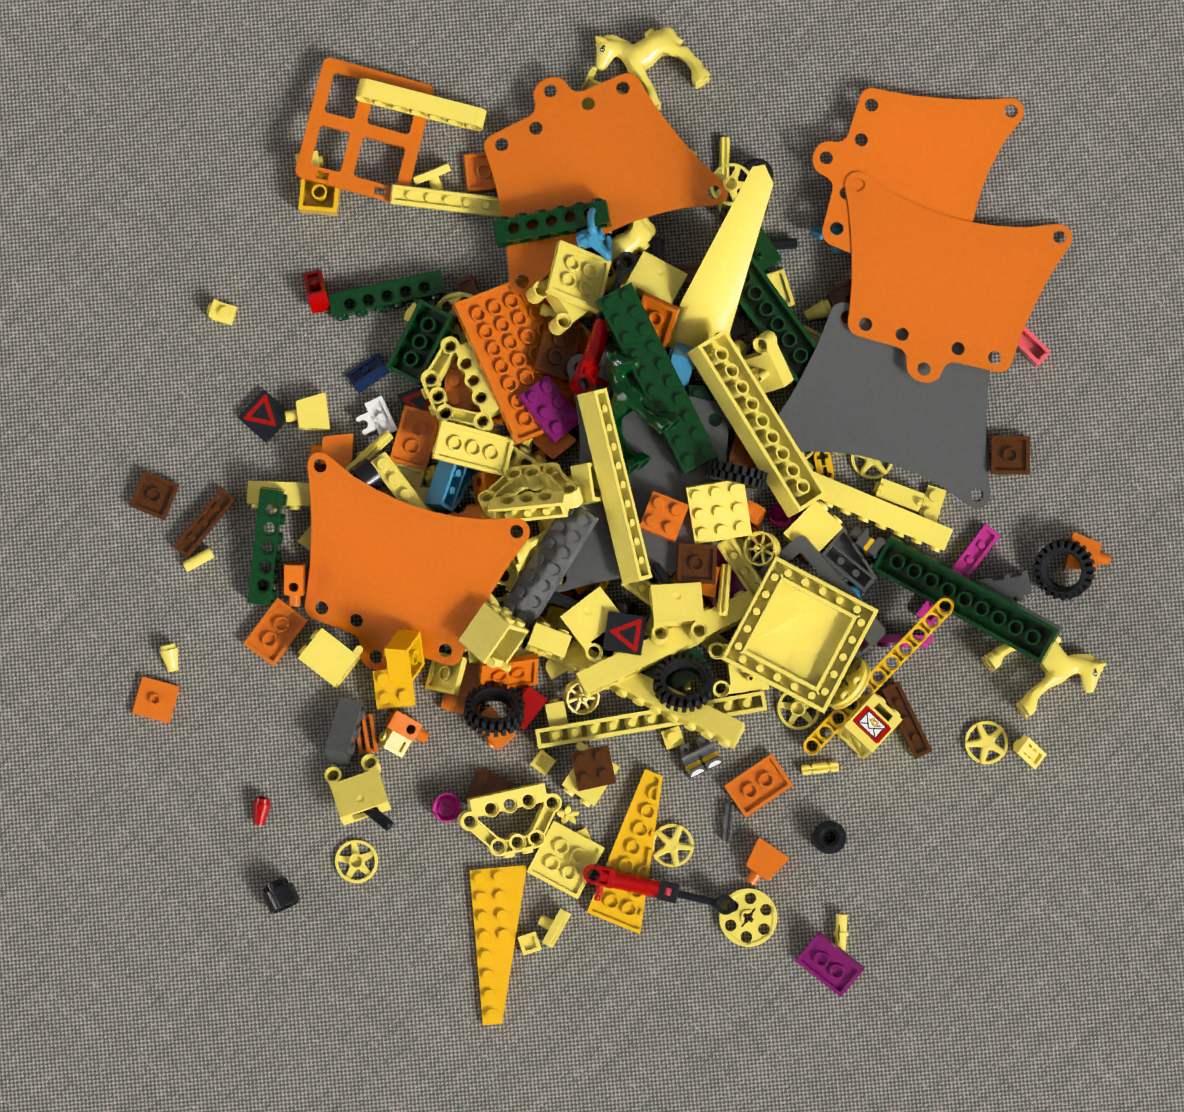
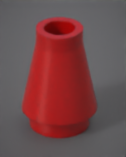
M256 796L255 800L252 801L253 824L264 826L271 807L270 798Z

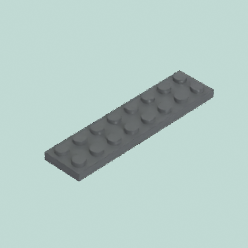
M582 505L569 509L568 517L555 518L501 608L503 606L509 608L513 612L512 616L524 621L525 627L531 631L599 518Z

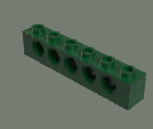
M597 198L591 200L590 203L576 202L572 206H556L553 208L554 210L549 211L540 209L528 215L527 213H519L516 217L512 218L507 216L499 217L496 221H493L496 244L499 248L579 233L580 230L588 228L585 214L591 207L596 210L594 216L595 226H598L599 229L612 227L607 201ZM569 215L576 216L572 222H567L566 218ZM552 218L557 220L554 225H547L548 220ZM532 222L538 223L535 229H529V224ZM512 226H519L518 231L515 233H511L510 228Z
M437 270L328 294L333 319L345 321L349 319V316L353 315L363 317L368 315L367 312L371 311L381 313L385 312L386 308L389 307L399 309L405 307L407 303L418 304L420 299L431 298V301L439 300L445 295L441 272ZM427 284L430 286L428 292L422 293L419 290L420 286ZM402 289H410L411 294L408 297H403L401 295ZM386 292H390L393 295L389 301L382 299V295ZM368 296L374 298V302L371 305L363 303L364 299ZM352 300L355 302L354 308H345L347 301Z
M260 488L247 603L271 605L272 601L276 600L277 590L274 589V582H278L279 577L276 563H280L281 552L278 551V546L283 541V533L280 532V528L285 523V514L282 511L283 506L287 505L288 495L284 494L285 489ZM268 504H275L277 512L270 513L267 509ZM268 522L273 523L275 531L268 532L265 524ZM264 542H271L273 549L266 551L263 548ZM262 561H268L271 564V568L264 570L261 567ZM259 580H266L269 584L268 588L262 589L259 586Z

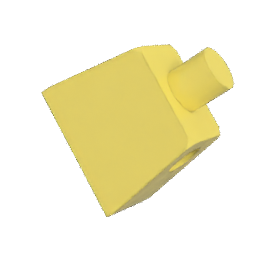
M326 393L295 401L296 410L285 411L286 423L297 421L298 430L330 431Z

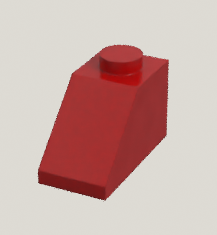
M322 270L303 274L312 314L331 309Z
M531 686L527 689L524 687L520 691V696H523V701L525 702L524 720L521 725V729L524 731L548 701Z

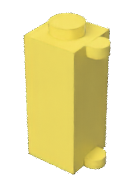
M883 478L880 482L876 481L872 491L875 493L874 497L916 514L919 512L925 496L924 493Z

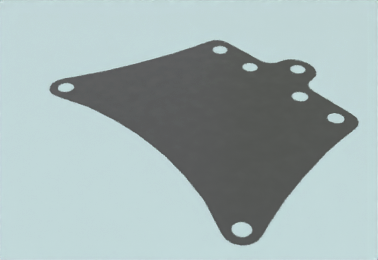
M840 302L835 304L829 313L817 347L787 403L778 414L801 452H833L857 455L897 465L941 485L972 508L984 507L990 499L986 456L987 391L990 370L952 362L944 367L940 377L934 382L925 383L917 381L907 371V357L902 349L854 335L849 330L848 324L843 323L841 320V314L844 311H849L850 303ZM862 318L859 326L862 330L868 331L872 327V322L868 318ZM899 328L896 331L898 340L904 341L909 336L905 328ZM960 342L954 343L952 345V352L956 355H961L964 353V345ZM993 351L988 355L990 362L992 361ZM920 363L918 365V372L921 375H928L930 373V366L927 363ZM976 488L983 491V498L978 502L971 498V492Z
M583 354L575 355L568 361L567 372L570 383L575 373L574 365L582 360ZM600 363L599 366L601 368L598 377L609 382L607 387L609 394L611 384L609 376L605 371L606 365ZM627 375L628 379L637 386L633 377ZM580 380V386L585 389V383ZM595 384L591 391L604 389L605 387ZM574 394L579 424V464L592 463V455L578 397ZM689 396L718 454V461L727 463L729 420L717 402ZM634 410L623 418V435L627 443L635 451L645 453L651 457V460L642 469H636L631 474H628L639 524L653 491L688 504L687 486L716 482L705 477L708 467L707 462L681 474L662 434H659L648 425ZM716 413L721 416L722 422L719 426L714 427L709 424L708 419L711 414ZM745 487L748 502L751 497L752 489ZM603 502L582 505L596 515L599 520L567 570L566 582L558 585L555 591L563 592L602 581L621 578ZM689 507L674 543L641 531L650 568L654 564L660 563L666 573L677 572L678 543L694 544ZM718 541L701 543V545H718Z

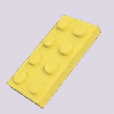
M441 420L432 459L502 477L509 467L514 442L513 439Z

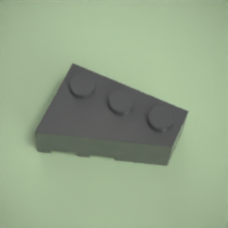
M843 527L822 555L838 573L865 593L877 577L845 527Z
M1028 570L1017 574L977 580L1013 599L1015 602L1025 600V596L1032 593Z
M340 696L324 748L328 763L350 768L356 739L359 737L361 730L360 723L361 720H364L366 714L363 701Z

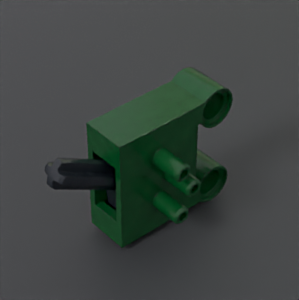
M760 227L752 256L762 270L766 272L782 261V257L777 250L797 249V238L769 239L762 227Z

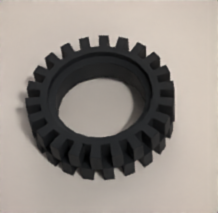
M709 460L705 477L715 481L725 480L743 484L746 488L764 490L768 473L737 464Z
M1072 539L1055 540L1041 549L1036 556V562L1033 564V568H1035L1033 575L1037 576L1036 584L1040 583L1041 586L1039 588L1041 591L1044 589L1047 596L1051 594L1053 599L1071 600L1074 597L1080 596L1092 584L1091 581L1095 577L1093 573L1096 571V567H1093L1095 561L1090 558L1092 555L1090 551L1087 553L1086 547L1079 545L1080 542H1072ZM1068 553L1077 559L1081 567V575L1076 584L1061 586L1051 579L1048 573V563L1054 554Z
M677 653L676 658L672 654L669 655V660L665 657L662 663L657 665L654 674L653 691L656 692V698H660L662 705L666 702V708L670 709L671 706H674L673 711L678 712V707L682 708V713H686L687 708H689L690 712H693L695 706L699 710L702 708V704L706 705L708 699H711L714 687L713 670H710L708 663L704 665V659L701 658L697 661V655H694L691 659L689 658L690 653H685V657H682L681 653ZM687 670L696 674L702 685L694 694L679 695L669 689L666 678L674 671Z
M491 682L486 683V687L480 684L478 689L476 687L472 688V692L469 691L465 697L464 719L468 726L471 725L473 731L478 728V734H482L485 731V736H490V733H494V737H498V733L501 732L502 736H506V731L511 734L514 729H519V725L523 723L524 698L520 696L518 690L514 692L512 686L507 689V684H503L502 687H499L497 682H495V686H491ZM487 701H499L507 704L512 711L509 715L502 718H488L481 715L477 711V707Z

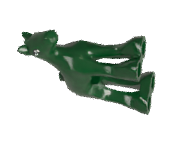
M614 349L613 353L608 351L606 354L608 359L606 368L611 384V391L608 396L627 474H631L636 469L640 470L646 466L651 457L645 453L635 451L627 443L623 435V418L634 410L648 425L661 434L665 430L669 431L677 426L682 417L677 412H665L657 409L642 390L635 386L627 377L628 372L640 367L641 360L634 356L618 353V350Z

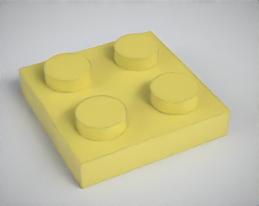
M439 652L443 657H448L451 655ZM462 657L460 662L452 666L431 661L425 689L458 696L468 658Z

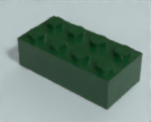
M420 299L386 368L418 385H422V373L433 362L441 348V341L452 333L458 317Z

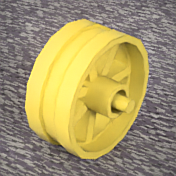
M763 531L754 532L752 535H749L743 546L746 560L753 565L761 567L770 566L774 557H779L781 552L778 539L773 534ZM763 535L760 544L756 537ZM768 536L772 542L765 545ZM754 541L756 545L754 546V548H751L752 542ZM773 546V552L770 551L769 547ZM751 551L756 552L753 558L751 556ZM766 554L771 555L768 561H766ZM761 555L762 563H757L756 560Z
M577 679L570 681L563 691V701L567 708L578 715H586L595 710L599 703L600 694L596 693L594 696L586 698L580 685L579 690H573L576 685H579ZM570 692L574 693V697L569 699ZM588 699L592 700L589 706L586 703ZM577 701L573 709L569 703ZM583 703L585 708L582 710H578L580 704Z

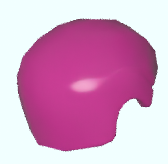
M780 503L773 504L769 513V520L775 527L785 528L791 526L797 520V514L788 518Z
M442 793L434 799L432 811L438 821L452 822L458 818L461 811L458 796L453 793Z

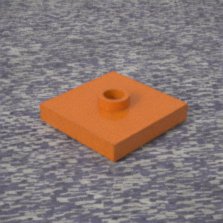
M142 676L132 714L170 724L180 686Z

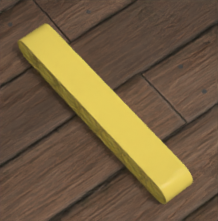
M366 78L359 79L355 99L360 102L473 131L483 130L487 113L486 110L479 107Z

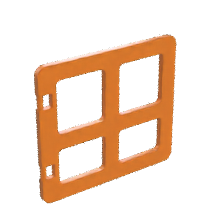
M326 58L322 64L295 174L301 179L322 183L330 187L381 199L390 203L391 186L362 179L354 175L362 140L368 138L403 148L405 152L396 185L410 186L427 119L413 116L410 132L404 134L369 124L367 120L371 104L358 101L353 119L327 113L325 106L333 76L339 74L357 80L366 78L433 95V88L428 84L335 58ZM322 126L349 134L347 148L339 172L318 167L311 163L319 130ZM317 172L328 174V179L316 177ZM375 187L386 190L385 196L374 193Z

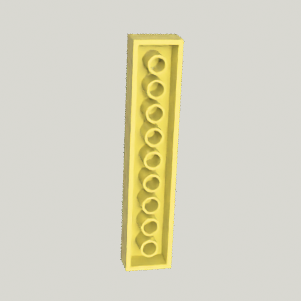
M726 329L687 352L757 468L768 473L766 482L787 517L789 518L825 496V490Z

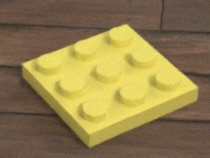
M559 240L556 245L545 293L597 314L599 309L595 301L604 295L611 260L606 261L601 256Z
M722 480L686 487L694 544L752 535L745 485Z
M553 821L546 834L545 843L539 847L527 872L578 899L587 883L583 876L585 867L590 864H597L605 847ZM590 869L587 872L588 877H590L594 869Z

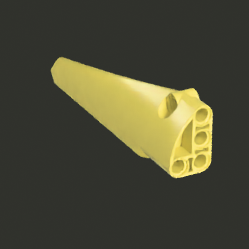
M765 165L753 166L685 293L679 306L681 308L668 345L671 349H674L676 342L697 347L725 329L731 337L730 331L774 184Z

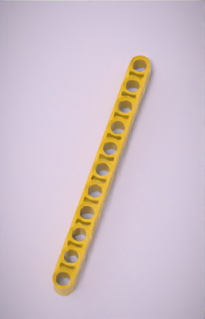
M941 597L871 670L870 679L867 684L871 692L869 694L862 693L856 700L857 707L850 708L847 706L843 709H834L806 738L803 748L807 754L814 755L818 753L952 613L954 601L950 597ZM942 601L950 603L951 608L948 611H943L940 608ZM929 615L936 616L937 623L935 625L928 624L926 618ZM921 629L924 632L923 638H915L913 631ZM907 643L910 645L911 650L903 653L900 650V645ZM887 658H896L897 665L894 667L889 666L886 662ZM881 671L884 674V678L878 681L873 677V673ZM835 713H841L844 716V720L837 722L833 716ZM824 726L828 727L831 730V734L824 736L821 734L820 729ZM808 741H815L818 747L815 750L809 749L807 746Z

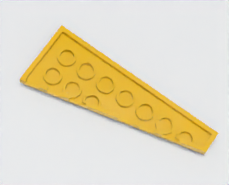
M646 769L644 770L605 867L649 877L663 776ZM606 887L603 888L600 901H595V895H593L587 913L640 934L646 896Z
M526 865L470 870L483 1025L502 1024L527 870Z

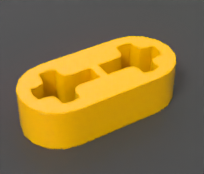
M815 452L814 464L816 473L823 475V468H826L827 474H831L829 478L834 479L830 452H823L824 455L828 456V458H825V465H822L820 459L817 460L820 452Z

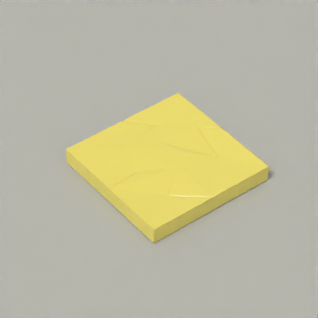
M775 556L721 660L824 714L879 610Z

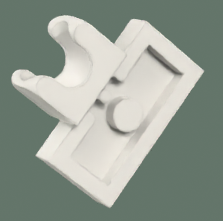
M382 395L365 403L368 412L356 417L358 423H368V427L362 431L364 436L378 431L379 436L386 430L391 434L397 431L395 422Z

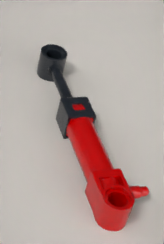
M623 252L613 260V269L617 272L611 292L620 288L624 275L636 266L637 260L633 253ZM622 259L627 262V267L622 264ZM600 311L594 315L592 321L594 325L582 360L577 364L571 381V390L576 395L590 392L595 384L605 388L609 386V382L598 377L601 368L599 364L610 335V331ZM580 380L585 383V389L580 386Z
M597 864L587 865L583 871L586 882L596 885L595 901H600L603 888L606 887L653 897L671 903H676L677 898L715 906L714 908L723 915L731 914L735 909V902L728 895H721L715 899L679 890L680 884L623 872ZM590 869L598 871L596 879H590L587 876V872ZM724 899L730 901V908L727 910L720 908V902Z

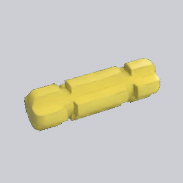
M838 761L801 766L802 775L839 771Z

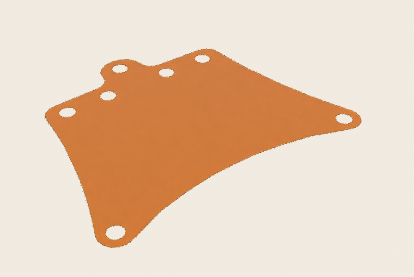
M632 73L621 74L580 92L572 90L561 78L550 77L544 79L535 87L533 93L536 105L534 112L529 117L492 134L486 139L484 144V150L497 189L502 217L512 218L516 217L519 213L533 214L536 210L540 209L549 211L554 210L553 208L556 206L569 207L576 202H583L585 204L590 203L593 199L601 198L607 201L612 227L602 228L605 235L631 222L652 215L681 208L719 205L725 201L728 195V191L723 186V181L682 141L656 108L637 76ZM620 82L628 83L629 91L626 94H619L616 87ZM547 85H554L557 93L553 97H547L544 94V88ZM587 97L592 98L595 106L591 110H585L582 107L583 99ZM533 122H539L542 125L541 133L532 134L529 130L530 125ZM500 138H504L508 142V147L504 151H499L495 147L496 141ZM711 186H718L721 189V195L718 198L713 199L709 197L708 189ZM569 215L566 218V221L572 222L575 220L576 216ZM552 218L548 220L547 225L552 226L557 220ZM532 222L528 228L535 229L538 223ZM512 226L510 232H517L519 226ZM576 233L507 246L509 285L512 291L524 295L536 282L542 281L550 273L556 245L559 240L579 247L576 241ZM520 275H525L529 279V284L525 288H520L516 285V279Z
M877 88L865 89L860 95L847 137L840 142L825 141L820 143L813 153L812 161L814 168L832 183V193L822 229L823 239L828 244L852 254L847 200L840 196V190L845 187L847 176L853 172L865 173L892 193L919 206L943 215L973 222L980 193L989 170L1003 143L1024 116L1023 105L1014 98L946 99L907 95ZM868 99L876 100L878 103L877 110H867L865 107L866 101ZM1014 105L1018 110L1015 117H1008L1005 114L1006 106ZM860 133L865 134L868 138L867 144L865 146L857 145L855 142L856 135ZM825 151L831 153L833 156L832 162L830 164L822 163L820 161L821 153ZM856 178L852 181V188L854 190L861 191L864 189L865 184L862 179ZM834 222H839L843 226V232L839 235L833 234L830 230V226Z
M863 172L849 174L845 180L852 248V285L848 315L849 330L856 336L902 349L907 357V371L909 375L920 382H934L940 377L944 367L952 362L995 372L1008 370L1012 364L1024 327L1038 297L1055 267L1072 243L1073 235L1071 230L1063 224L1009 227L957 219L937 213L902 198ZM856 178L864 181L865 186L861 191H856L852 188V181ZM1056 231L1065 233L1066 240L1063 243H1056L1054 241L1053 235ZM862 318L871 320L872 327L870 330L864 331L860 328L859 322ZM899 328H905L909 333L908 338L904 341L898 340L896 337V331ZM956 342L964 345V353L961 355H956L952 352V345ZM992 351H997L1001 355V361L998 364H992L988 359V355ZM920 363H927L930 366V373L928 375H921L918 372V365Z
M317 452L311 455L307 462L311 501L310 569L305 599V611L308 616L355 635L359 640L360 646L363 647L360 659L372 670H386L387 660L384 657V648L398 629L420 631L424 658L450 666L460 662L466 647L458 640L482 605L487 603L503 573L530 536L528 524L520 518L475 519L426 510L378 491L354 477L325 453ZM322 459L325 461L326 469L324 472H317L315 470L314 463L316 460ZM519 525L522 527L523 535L520 538H514L511 535L510 529L512 526ZM320 601L325 602L328 606V611L323 615L319 614L315 609L316 604ZM353 614H359L362 617L363 623L361 626L355 627L351 624L350 618ZM442 644H448L451 647L452 653L450 656L443 657L439 653V648ZM374 650H378L382 654V660L379 663H374L370 660V653Z

